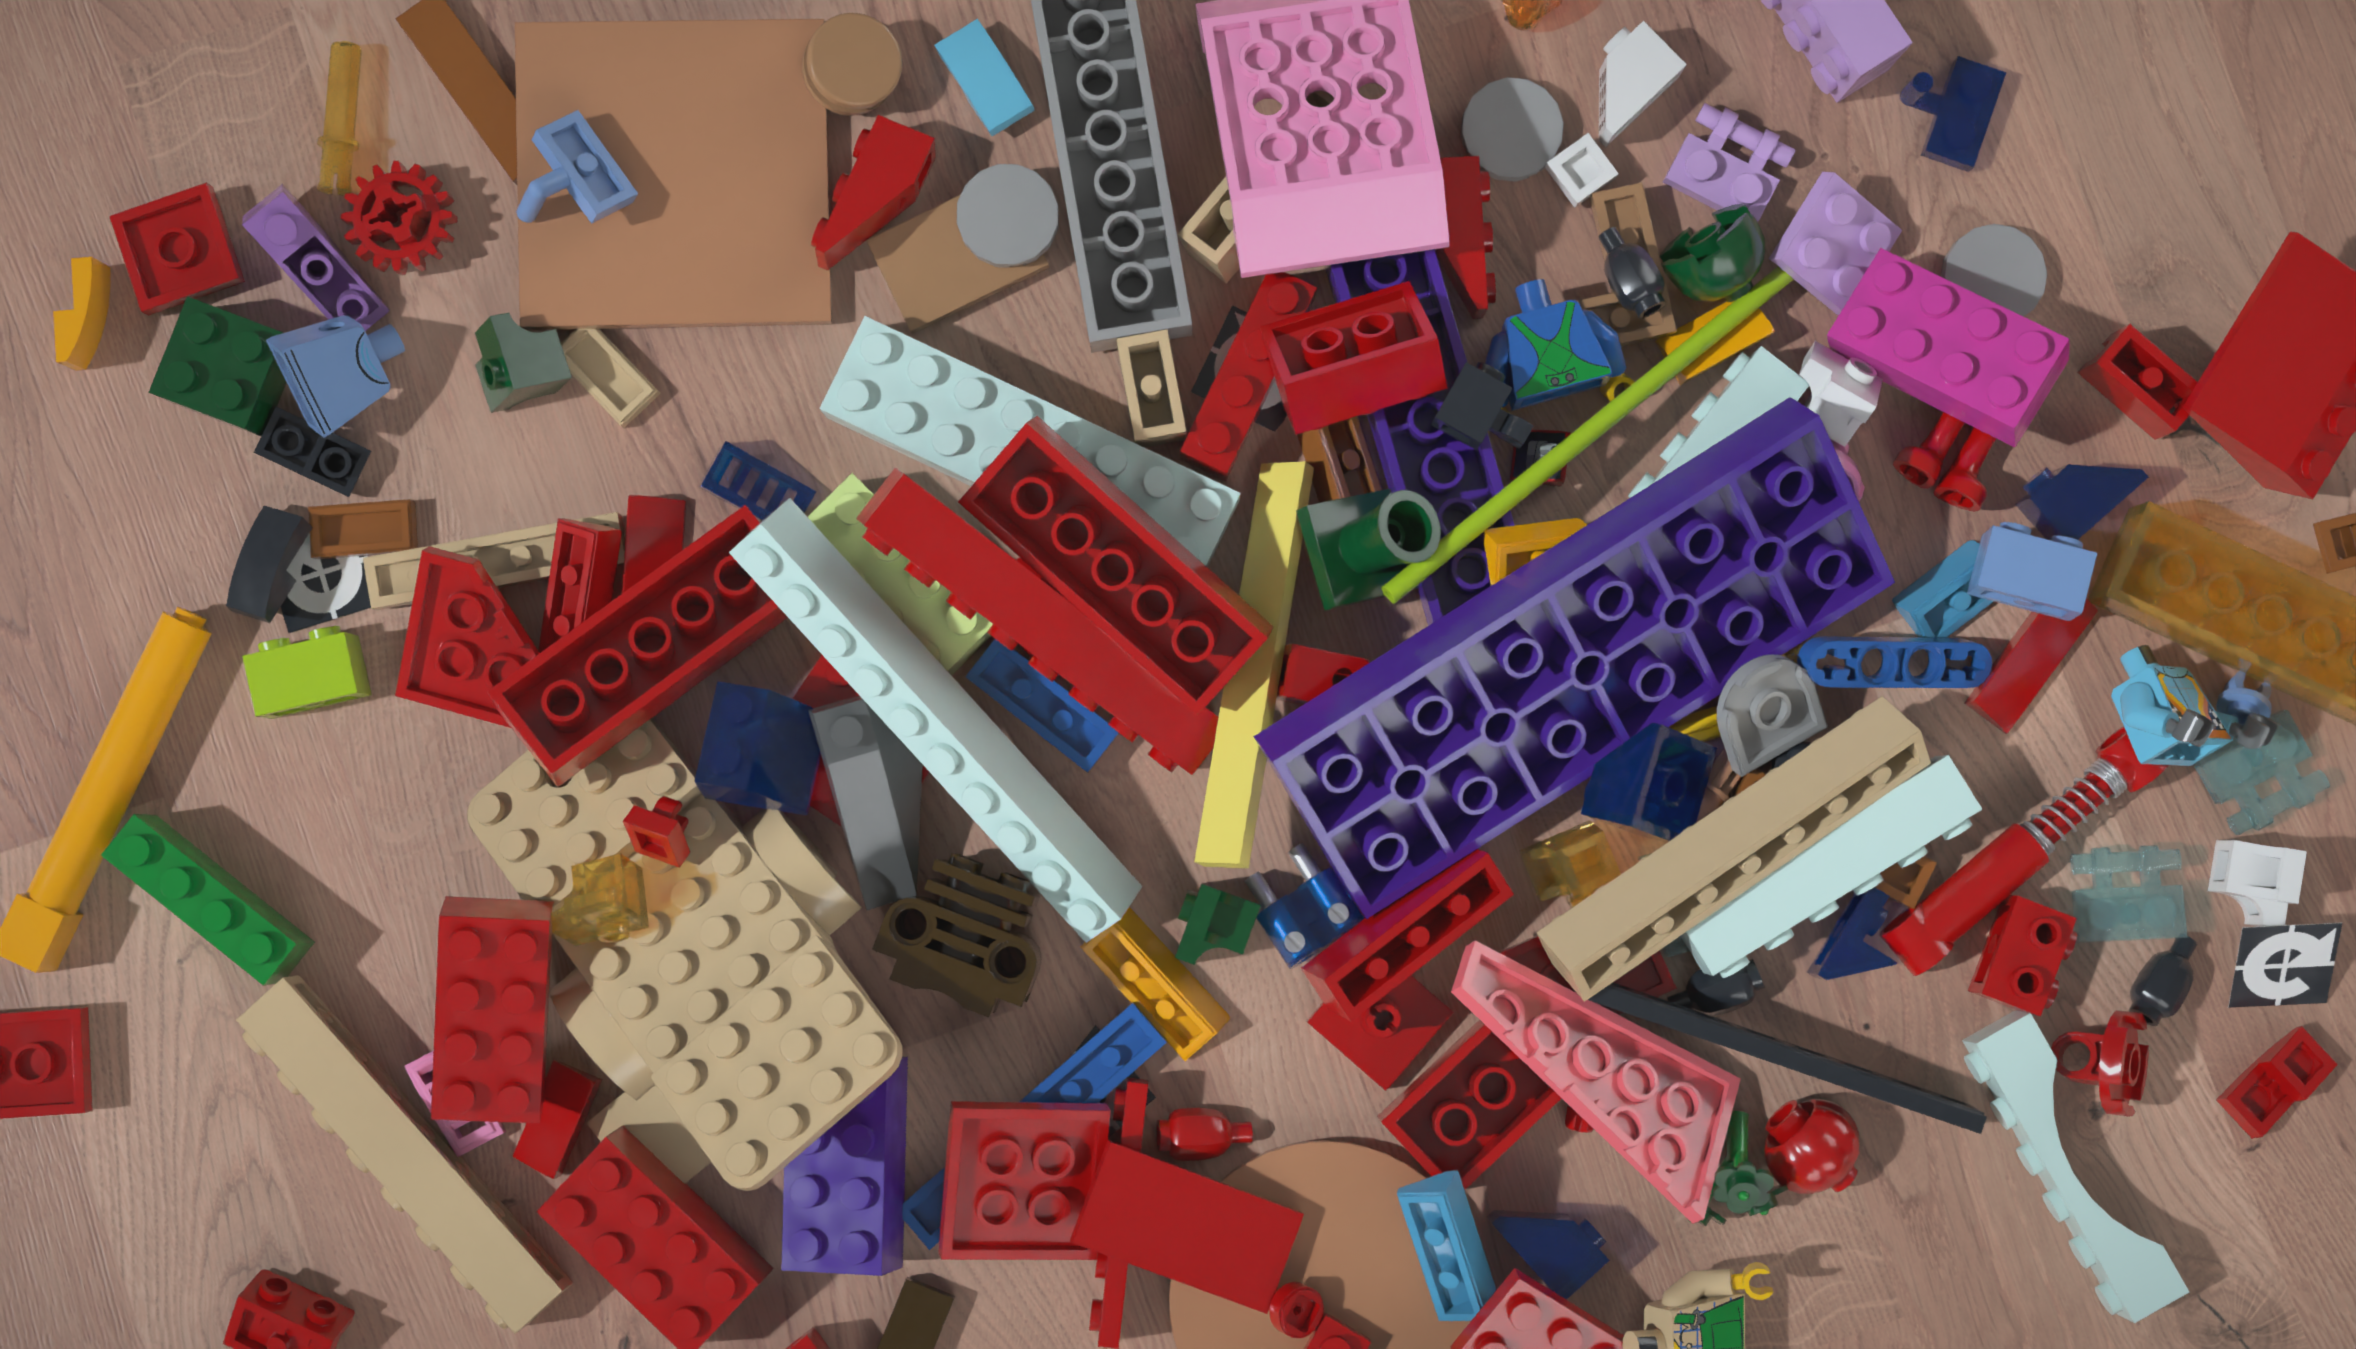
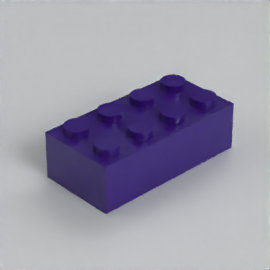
M902 1056L899 1067L888 1079L784 1167L781 1270L883 1276L903 1268L904 1220L902 1217L903 1203L905 1202L908 1057Z

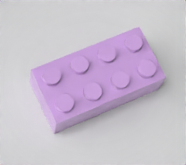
M1761 0L1768 9H1775L1785 24L1783 32L1788 43L1797 52L1803 51L1812 65L1811 74L1816 85L1823 93H1830L1836 103L1887 72L1913 43L1885 0Z

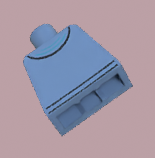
M348 315L332 318L266 339L308 426L323 438L333 433L389 392L391 385L381 363L405 352L404 344L391 324L367 335L362 325Z

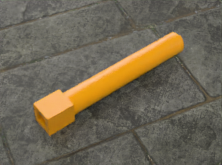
M178 606L174 614L162 612L27 892L16 895L0 928L1 957L35 973L57 971L83 917V914L77 911L103 860L101 854L111 843L212 635V632L203 628L207 620L206 618Z

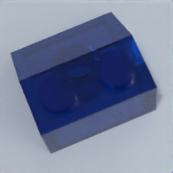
M717 681L694 780L704 798L808 815L821 755L808 711L813 709V707L769 689Z
M1652 722L1595 763L1591 779L1585 788V800L1581 814L1633 834L1668 843L1684 829L1693 826L1697 822L1718 748L1662 724Z

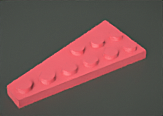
M1476 940L1467 945L1451 993L1692 1224L1704 1220L1715 1180L1714 1175L1718 1168L1741 1078L1589 1000L1584 1002L1576 992Z

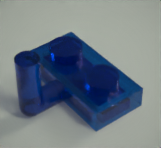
M1957 56L1952 62L1941 95L1929 91L1933 87V78L1930 74L1926 72L1916 74L1901 90L1900 100L1904 105L1934 115L1920 156L1966 172L1971 171L1975 166L2006 72Z

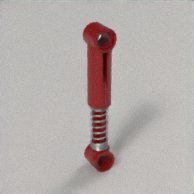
M2124 726L2121 727L2096 749L2097 761L2084 770V778H2075L2073 787H2064L2063 796H2053L2052 805H2043L2040 815H2031V822L2024 821L2020 825L2013 823L1920 903H1917L1914 909L1908 908L1895 917L1880 932V937L1913 976L1926 972L1953 949L1956 940L2050 862L2048 855L2055 850L2054 844L2059 839L2066 841V833L2070 830L2077 832L2076 825L2081 821L2087 823L2088 819L2086 817L2091 812L2098 814L2097 807L2102 803L2109 805V797L2117 798L2124 790L2132 793L2143 788L2166 770L2169 765L2140 764Z

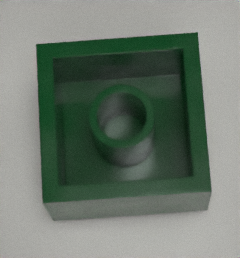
M187 296L148 393L261 437L287 383L266 339L283 332Z

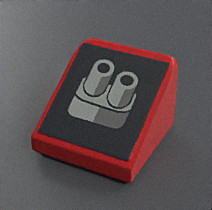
M1531 430L1520 449L1513 446L1509 481L1515 480L1568 437L1571 432ZM1567 464L1542 485L1561 487L1565 482Z

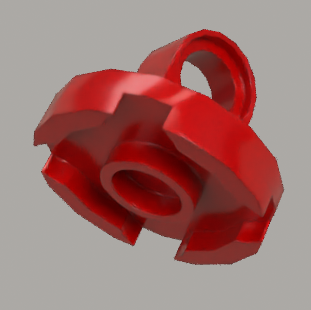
M2115 1010L2108 1021L2104 1035L2077 1031L2066 1032L2058 1036L2052 1043L2051 1049L2057 1058L2055 1070L2067 1080L2076 1083L2098 1085L2101 1105L2106 1114L2126 1117L2133 1116L2136 1111L2132 1105H2128L2130 1099L2138 1101L2142 1099L2149 1058V1045L2138 1044L2137 1030L2147 1029V1023L2143 1014ZM2077 1043L2087 1045L2090 1051L2089 1063L2079 1071L2066 1069L2063 1063L2065 1050Z

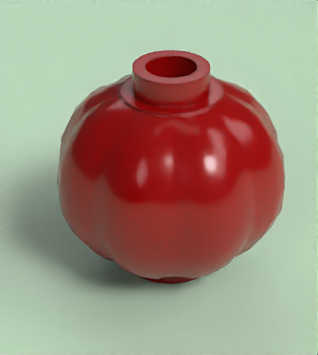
M1811 1099L1800 1103L1796 1100H1791L1782 1105L1770 1117L1765 1127L1769 1132L1765 1139V1159L1770 1173L1780 1185L1787 1184L1788 1190L1795 1193L1813 1194L1830 1188L1835 1192H1840L1854 1181L1858 1174L1854 1164L1860 1153L1859 1131L1854 1119L1841 1105L1823 1099Z

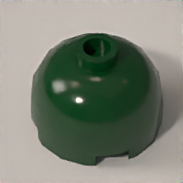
M1735 204L1713 212L1712 216L1716 221L1715 223L1703 227L1694 234L1692 229L1688 227L1661 252L1660 258L1663 261L1661 266L1665 274L1684 295L1697 301H1716L1725 298L1727 302H1732L1741 298L1753 288L1751 280L1760 271L1766 253L1765 237L1757 220L1749 212L1745 204Z

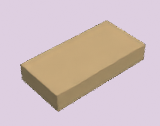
M575 329L561 342L572 376L621 427L625 428L661 394L600 329Z

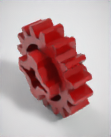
M399 160L393 161L391 173H386L376 164L372 166L374 179L368 182L365 178L358 176L355 180L362 189L358 195L346 193L344 196L354 206L353 211L341 214L342 221L354 226L344 237L352 245L361 244L355 254L365 262L373 258V266L381 272H385L390 263L393 270L399 275H406L408 263H412L421 272L425 271L426 262L424 258L430 254L434 258L441 260L444 256L437 247L440 241L453 243L455 239L445 231L446 225L457 223L458 217L453 212L444 209L450 206L454 199L447 191L438 192L443 182L434 174L426 178V171L418 164H414L408 174L406 167ZM398 187H412L424 194L419 196L417 193H414L410 196H405ZM403 209L405 211V213L401 215V220L403 224H401L399 227H396L394 225V223L398 221V216L396 213ZM430 223L429 228H428L426 234L424 235V232H425V230H426V227H427V225ZM380 240L382 243H385L389 240H394L401 250L385 249L378 246L375 242Z

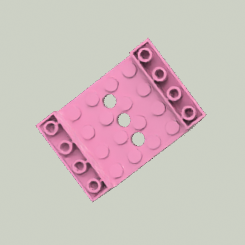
M1217 0L1195 4L1202 50L1206 54L1230 195L1233 233L1241 278L1449 247L1443 170L1409 0ZM1376 83L1381 85L1386 90V93L1381 98L1370 100L1362 97L1358 90L1365 84ZM1315 91H1325L1334 97V101L1326 107H1315L1310 105L1306 98ZM1263 99H1274L1281 103L1282 108L1273 115H1263L1256 111L1254 106Z

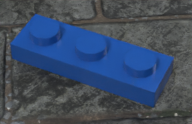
M994 639L965 677L1089 773L1119 733L1109 726L1108 722L1098 714L1092 713L1068 694L1069 692L1057 682H1051L1028 664L1029 661L1016 650L1011 651Z

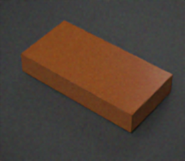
M414 500L308 507L309 524L313 527L310 532L311 558L327 559L371 556L418 548L416 502Z

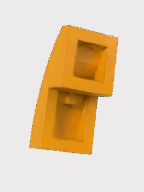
M93 257L71 258L74 309L53 311L56 362L75 371L86 370L101 340L109 308L111 267Z

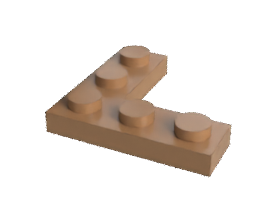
M1642 182L1592 193L1590 203L1598 236L1611 227H1617L1625 243L1637 244L1645 249L1664 279L1665 286L1662 296L1666 301V305L1655 314L1639 319L1635 311L1627 310L1620 304L1611 289L1609 294L1577 300L1582 310H1592L1618 334L1621 346L1674 335L1677 329ZM1600 242L1603 259L1605 263L1607 252L1604 249L1602 243Z

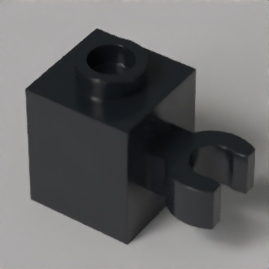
M1467 362L1465 363L1431 423L1433 427L1475 450L1479 448L1488 431L1520 449L1534 427L1524 419L1501 409L1512 387L1503 383L1506 378L1503 373L1482 362H1478L1476 367Z

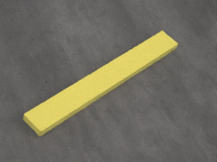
M1305 461L1262 463L1260 467L1239 596L1274 627L1268 639L1223 688L1194 861L1204 867L1249 868L1267 760L1253 736L1273 723L1303 539L1296 510L1308 505L1314 467Z

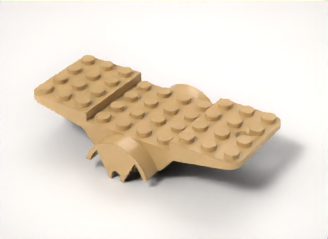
M653 718L575 774L571 781L563 787L555 788L551 785L549 775L531 752L527 750L475 795L467 810V820L473 832L522 900L554 901L552 934L577 967L550 991L552 1002L558 1014L593 1061L633 1099L637 1101L656 1085L727 1183L744 1191L758 1189L888 1079L901 1062L902 1044L899 1037L837 954L833 940L830 937L835 930L862 907L835 880L838 872L822 857L820 849L781 811L783 807L778 800L773 799L743 825L735 814L707 786ZM662 796L682 802L683 806L677 814L689 820L683 834L691 852L680 868L635 852L623 823L624 818L634 805L653 811L656 802Z

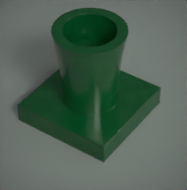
M1385 489L1307 505L1296 510L1325 611L1386 597L1381 587L1411 563L1422 562L1430 558L1435 553L1440 542L1441 528L1436 511L1423 496L1409 490L1391 493V489Z

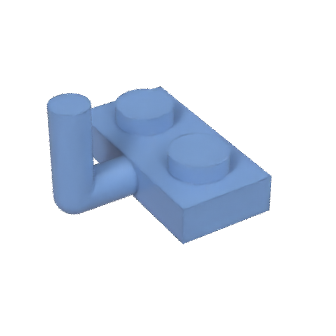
M577 110L535 131L532 141L553 171L530 182L516 213L521 221L526 223L533 222L537 218L546 198L566 188L592 224L632 204L638 192L582 114Z

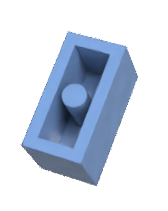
M2001 522L1999 527L1993 525L1981 537L1967 594L2066 621H2071L2082 614L2097 557L2096 552L2082 549L2083 542L2074 538L2052 536L2051 540L2032 536V530L2029 527L2017 523Z

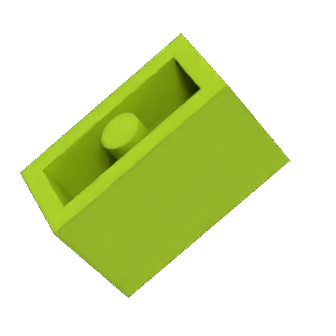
M330 626L308 632L310 640L294 644L290 643L289 638L268 640L258 644L259 652L243 655L255 717L274 719L371 696L372 693L359 636L341 632L340 626Z

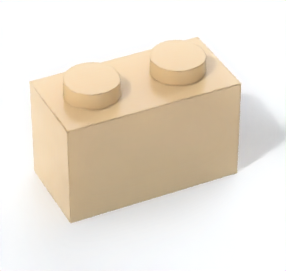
M1168 330L1117 338V349L1134 442L1146 448L1186 440V427Z

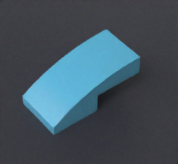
M978 19L934 45L940 58L963 90L969 104L991 137L1035 111L1024 89Z

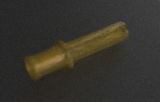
M349 41L333 42L330 47L323 136L317 139V145L322 147L317 190L333 195L334 175L337 174L336 189H338L337 194L339 196L352 193L353 153L359 150V142L355 140L362 49L359 45Z

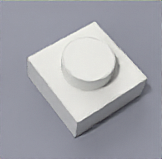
M1589 133L1549 160L1545 166V169L1574 208L1588 199L1592 193L1598 192L1616 179L1619 174Z

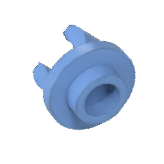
M2242 671L2237 672L2226 683L2224 691L2219 695L2216 704L2217 712L2236 716L2238 723L2244 725L2250 713L2270 718L2272 705L2269 701L2271 696L2270 684L2264 682L2256 690L2245 688L2243 683L2245 673Z

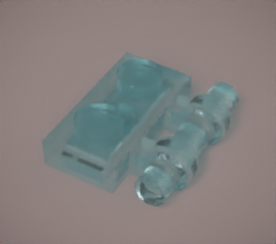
M2281 710L2270 716L2269 719L2278 724L2270 744L2256 749H2248L2240 745L2236 740L2237 738L2234 737L2233 741L2193 764L2214 804H2222L2232 798L2236 799L2241 811L2229 816L2227 823L2231 831L2237 836L2252 828L2259 831L2274 823V816L2293 806L2300 809L2314 802V795L2330 787L2328 778L2321 770L2318 769L2302 777L2295 767L2296 764L2313 755L2288 710ZM2275 776L2282 789L2263 799L2260 798L2254 786Z
M2142 845L2139 847V851L2111 852L2109 847L2092 848L2091 853L2071 854L2070 866L2072 874H2092L2093 889L2072 891L2074 917L2077 918L2075 923V931L2077 932L2076 943L2186 938L2187 927L2183 885L2161 886L2160 873L2163 870L2181 869L2180 850H2159L2158 845ZM2140 872L2141 887L2113 888L2112 873Z

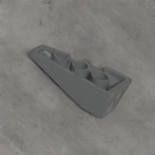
M860 695L808 710L866 910L916 896L923 764Z

